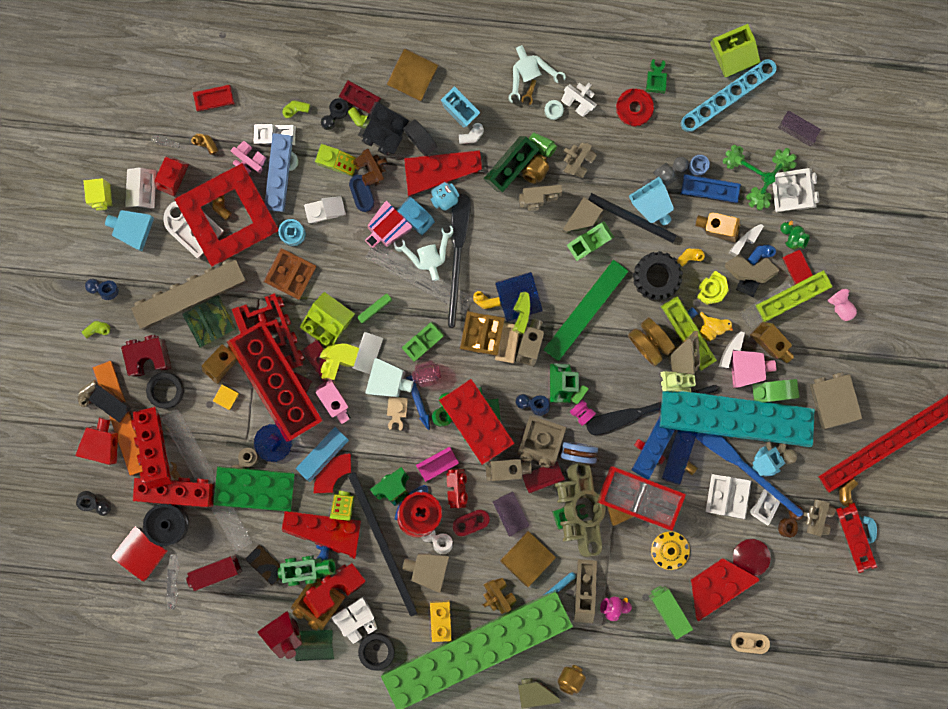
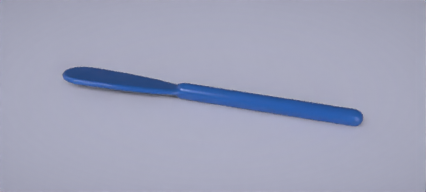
M693 432L697 440L726 461L741 468L796 516L801 517L803 515V511L746 464L736 450L721 435Z

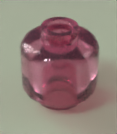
M432 360L417 363L415 371H412L414 383L418 382L420 387L437 384L439 378H441L438 363L435 364Z

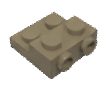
M562 185L523 188L522 194H519L520 208H528V211H537L543 206L544 199H546V202L557 201V198L562 195Z
M530 415L517 455H520V458L524 461H538L542 467H554L566 427Z

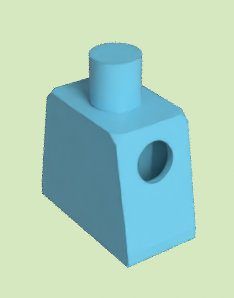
M455 86L441 99L445 110L463 128L480 114Z
M660 177L629 195L632 204L650 223L659 220L662 225H666L672 220L668 213L673 211L674 207Z
M121 210L118 218L108 215L105 226L114 228L112 236L139 251H143L154 217L148 214Z

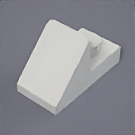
M341 196L321 198V201L304 205L309 224L346 215Z
M764 489L757 504L750 510V513L766 525H769L780 501Z

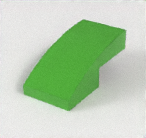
M432 321L408 341L402 349L415 362L445 335Z

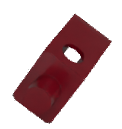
M288 611L257 631L278 658H283L284 656L287 659L293 658L296 655L295 649L302 644L298 623Z

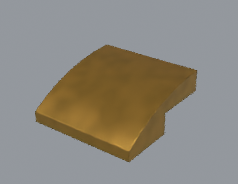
M404 48L387 85L422 101L439 65Z
M467 311L460 349L498 356L505 318Z
M527 531L500 562L528 588L556 557Z

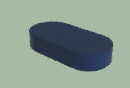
M355 175L349 182L355 205L359 211L369 212L375 204L370 186H365L362 181V175Z

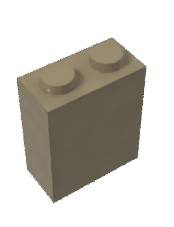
M844 372L833 374L832 379L826 380L825 377L814 379V384H810L822 429L862 419L850 374L844 375Z

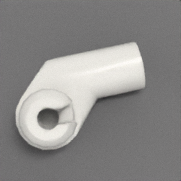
M475 123L469 134H459V144L478 142L484 132L482 124Z

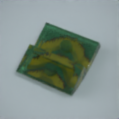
M219 295L182 314L199 348L236 330Z

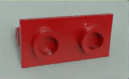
M465 469L448 470V474H446L447 487H454V491H447L448 505H450V508H465L468 502V495L465 489V484L467 483Z

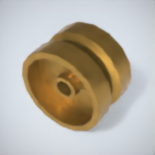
M648 317L641 323L643 332L635 328L628 334V337L647 361L655 367L662 361V355L658 349L664 355H669L676 348L662 328Z

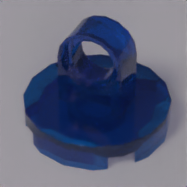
M268 424L257 431L254 438V448L262 459L268 462H277L289 455L292 449V440L286 442L277 425Z

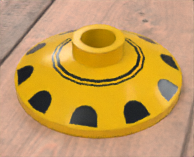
M668 531L661 533L655 538L652 543L651 554L658 566L667 570H675L686 563L690 554V548L687 540L681 534ZM671 547L675 550L672 555L668 554V549Z

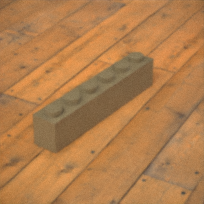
M228 259L222 262V266L219 268L211 267L205 270L204 275L199 277L197 275L191 276L187 279L186 283L182 285L180 283L174 284L165 293L159 291L152 295V299L137 301L131 310L139 328L145 330L247 283L239 262Z

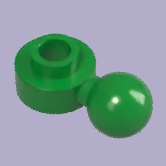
M449 393L441 394L439 400ZM440 403L441 407L435 409L432 413V420L436 426L444 427L449 425L452 419Z

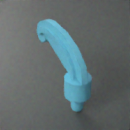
M860 517L861 523L868 526L870 538H867L868 543H873L877 536L876 523L870 517Z

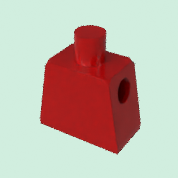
M165 156L154 181L157 190L175 197L189 164L175 157Z
M99 417L97 427L91 426L85 429L75 456L107 465L117 463L118 432L108 430L110 419Z

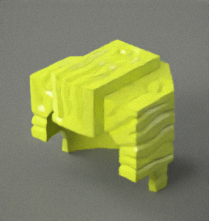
M714 271L709 279L705 278L698 288L701 292L697 299L706 305L721 302L729 291L726 277Z

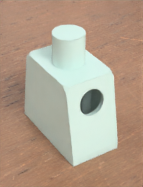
M375 358L366 394L399 397L401 390L412 391L414 381L404 379L405 371Z

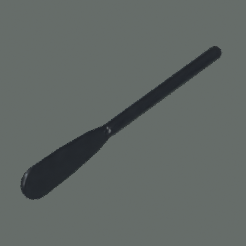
M459 194L460 196L457 197L458 203L452 206L451 226L453 228L452 242L454 255L448 317L449 328H454L456 325L461 251L466 239L470 217L471 200L465 194Z
M711 385L692 392L711 394L718 391V386ZM661 402L642 408H629L592 417L587 422V430L591 435L597 436L618 429L635 421L642 415L661 410Z

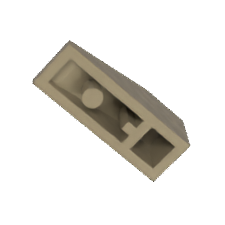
M578 559L574 622L593 623L597 561Z

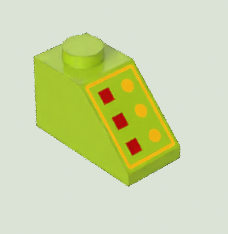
M324 144L320 145L315 160L316 165L353 177L356 169L353 163L356 157Z
M339 491V494H334L330 514L331 519H352L354 496H351L350 492Z

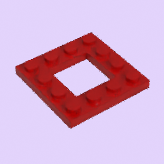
M243 163L174 199L211 267L279 230ZM235 189L253 223L219 241L201 207Z

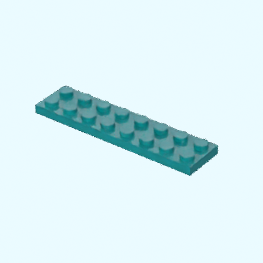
M662 391L660 428L812 447L815 409L685 391Z

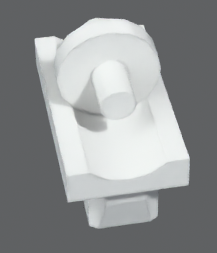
M579 83L577 85L579 90L570 84L564 89L565 93L561 101L568 106H571L575 99L581 104L576 109V112L582 117L597 106L594 101L585 96L588 95L590 98L594 96V93L589 90L592 86L590 83L586 87Z

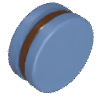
M563 442L564 453H561V458L582 463H596L598 447L582 443Z

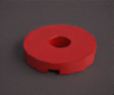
M632 88L626 90L620 95L616 104V113L619 119L624 124L632 127L647 123L652 117L654 103L650 94L642 89ZM631 103H638L640 110L632 112L630 110Z

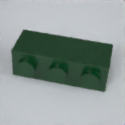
M519 136L483 180L496 192L503 193L540 149L526 136Z

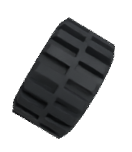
M662 251L651 252L645 255L637 263L633 273L634 286L636 285L638 293L640 292L644 298L647 297L652 301H661L675 294L683 280V271H681V265L677 263V259L671 257L669 253L665 254ZM659 265L667 270L669 280L665 286L657 288L648 282L647 271L650 267Z

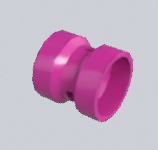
M584 399L569 411L572 416L578 418L581 426L596 414L587 407Z

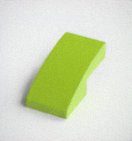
M527 292L520 293L513 309L520 313L512 330L518 334H524L529 319L530 298Z

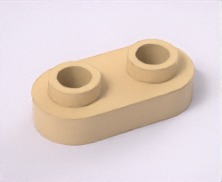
M736 632L730 640L731 646L739 652L763 654L770 647L769 639L765 635L758 633ZM738 638H743L741 645L737 644ZM758 640H762L760 647L756 646Z

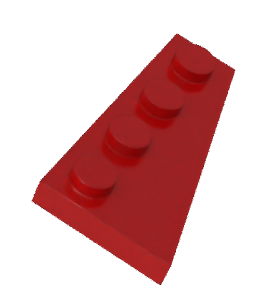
M480 150L404 158L408 197L439 186L443 182L448 183L482 171Z

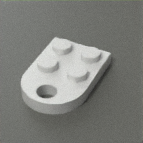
M173 202L165 210L164 225L171 235L199 259L204 252L183 214L181 213L178 218L172 217L171 211L178 207L176 202ZM205 214L217 238H219L224 231Z

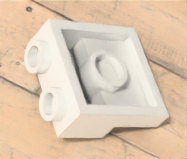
M807 168L776 174V180L773 183L776 212L816 208V203H819V193L814 190V184H817V175L815 172H812V169Z

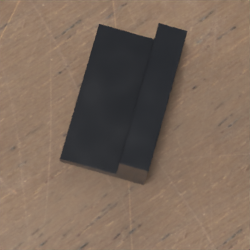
M96 384V390L88 400L120 423L132 407L102 384Z

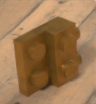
M320 578L317 579V583L307 584L290 608L293 610L292 614L295 617L306 619L309 621L308 626L316 631L318 629L323 630L346 597L336 589H331L330 597L335 605L317 619L303 600L306 596V591L313 586L317 588L322 585V579Z

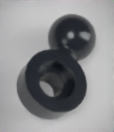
M337 98L330 103V115H325L321 119L323 129L332 130L336 125L335 119H342L348 114V104L344 99ZM341 105L342 109L337 110L335 107Z
M83 491L77 496L76 505L82 511L95 509L100 516H106L111 511V505L107 501L97 502L95 494L90 491Z

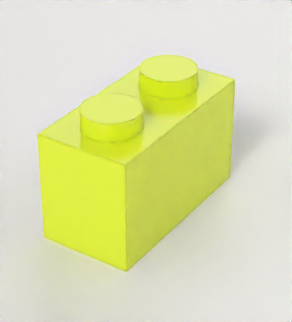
M103 178L83 180L86 204L96 208V211L107 210V207L113 206L109 182Z

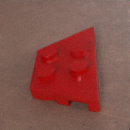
M725 558L720 559L691 579L697 621L699 622L760 581V579Z

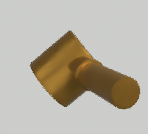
M532 79L527 94L522 97V103L525 97L531 98L529 105L533 103L532 94L536 80Z

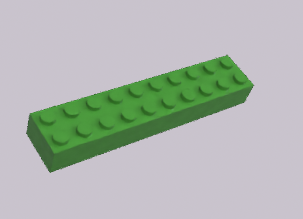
M555 589L384 672L381 678L396 709H404L572 628L573 624Z

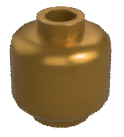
M534 155L521 171L523 178L533 184L541 182L549 171V164L543 155Z
M576 665L564 667L557 681L560 686L559 689L569 695L579 693L586 680L585 675L582 673L583 669Z

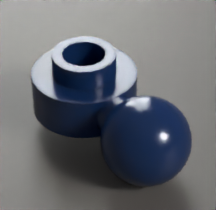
M92 278L85 283L87 292L91 294L98 292L104 300H112L119 293L116 283L111 280L100 284L97 279Z
M520 394L516 397L515 403L518 408L526 409L531 407V411L537 416L545 415L550 410L549 400L545 396H535L532 400L526 394Z

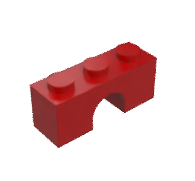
M353 563L348 566L346 564L342 565L336 570V575L333 577L328 575L321 581L322 585L317 588L313 586L305 592L306 596L303 601L317 619L335 605L330 597L331 589H342L349 596L366 582Z

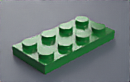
M217 466L214 505L291 512L295 473Z

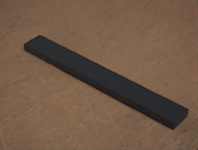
M353 472L349 474V480L407 611L412 617L418 614L416 606L357 473Z

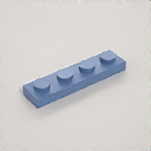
M273 133L265 196V205L268 210L285 211L293 142L292 135Z

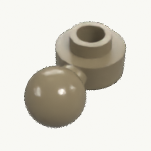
M766 441L768 451L773 448V442ZM778 443L777 450L782 455L785 463L789 465L794 464L797 460L796 452L786 449V444Z
M244 448L238 455L240 463L231 467L252 468L258 463L259 456L252 448ZM247 454L251 456L249 460H245Z

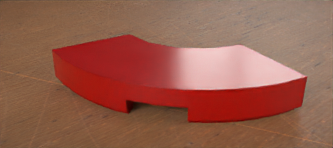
M351 453L339 455L330 460L318 473L313 493H333L334 485L338 478L352 472Z

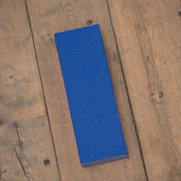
M684 175L681 194L738 203L741 184Z

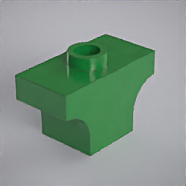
M550 364V402L570 403L573 393L579 392V373L572 372L570 364Z
M400 467L392 474L385 475L381 482L370 490L378 500L386 498L396 506L410 495L406 489V483L410 477Z

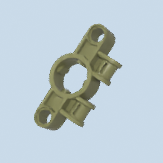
M579 462L572 464L568 468L569 482L555 484L559 498L557 503H565L564 513L567 519L565 522H560V525L563 526V542L577 540L580 554L584 557L599 555L602 551L599 523L605 516L606 508L605 505L597 503L600 495L594 492L589 464ZM578 467L581 469V476L577 472ZM588 498L592 502L594 513L592 520L582 521L577 516L578 513L575 507L578 499ZM589 544L592 545V552L589 551Z

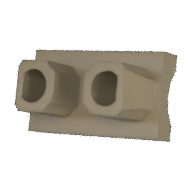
M581 142L579 147L573 145L570 150L565 148L563 153L567 156L563 161L568 164L563 172L583 178L587 169L581 166L583 160L592 163L597 156L591 149L592 146Z
M815 499L814 506H810L809 513L803 512L802 515L807 517L806 525H808L806 533L820 537L821 535H829L831 527L824 523L826 516L832 518L836 509L830 506L828 502Z

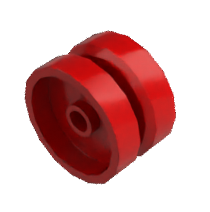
M415 492L408 495L401 503L397 512V522L400 529L406 535L414 538H423L430 535L439 525L442 518V508L439 501L433 495L426 492ZM421 513L422 517H417L416 514Z

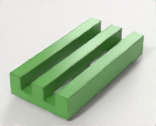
M385 294L358 316L359 321L364 324L392 301L390 296Z

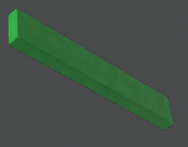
M613 259L547 344L544 351L556 361H559L628 273V270Z

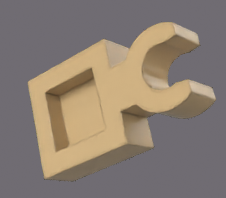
M389 397L387 416H392V420L388 424L389 429L392 430V424L395 422L399 424V430L403 429V423L400 419L407 415L408 398Z

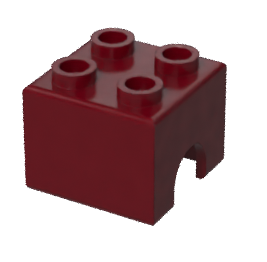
M149 335L144 337V341L137 339L125 342L126 345L121 347L128 376L139 377L145 375L144 364L149 359L154 362L156 370L161 369L163 371L172 368L166 341L159 338V336Z

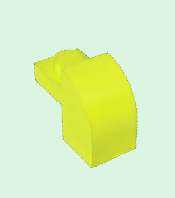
M334 344L325 348L320 355V358L326 359L321 368V378L335 380L339 364L353 367L359 348L349 344Z

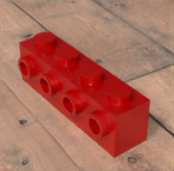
M156 407L133 412L134 419L131 420V424L137 437H134L136 448H139L140 453L137 455L139 465L142 466L143 472H140L142 483H145L149 489L171 484L172 480L160 413Z
M178 477V481L172 480L171 484L149 489L145 483H142L141 478H134L133 501L213 507L215 483H209V479H197V482H190V478Z

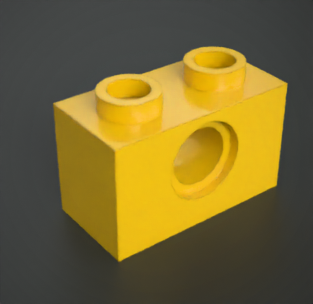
M450 600L430 601L432 642L451 641Z

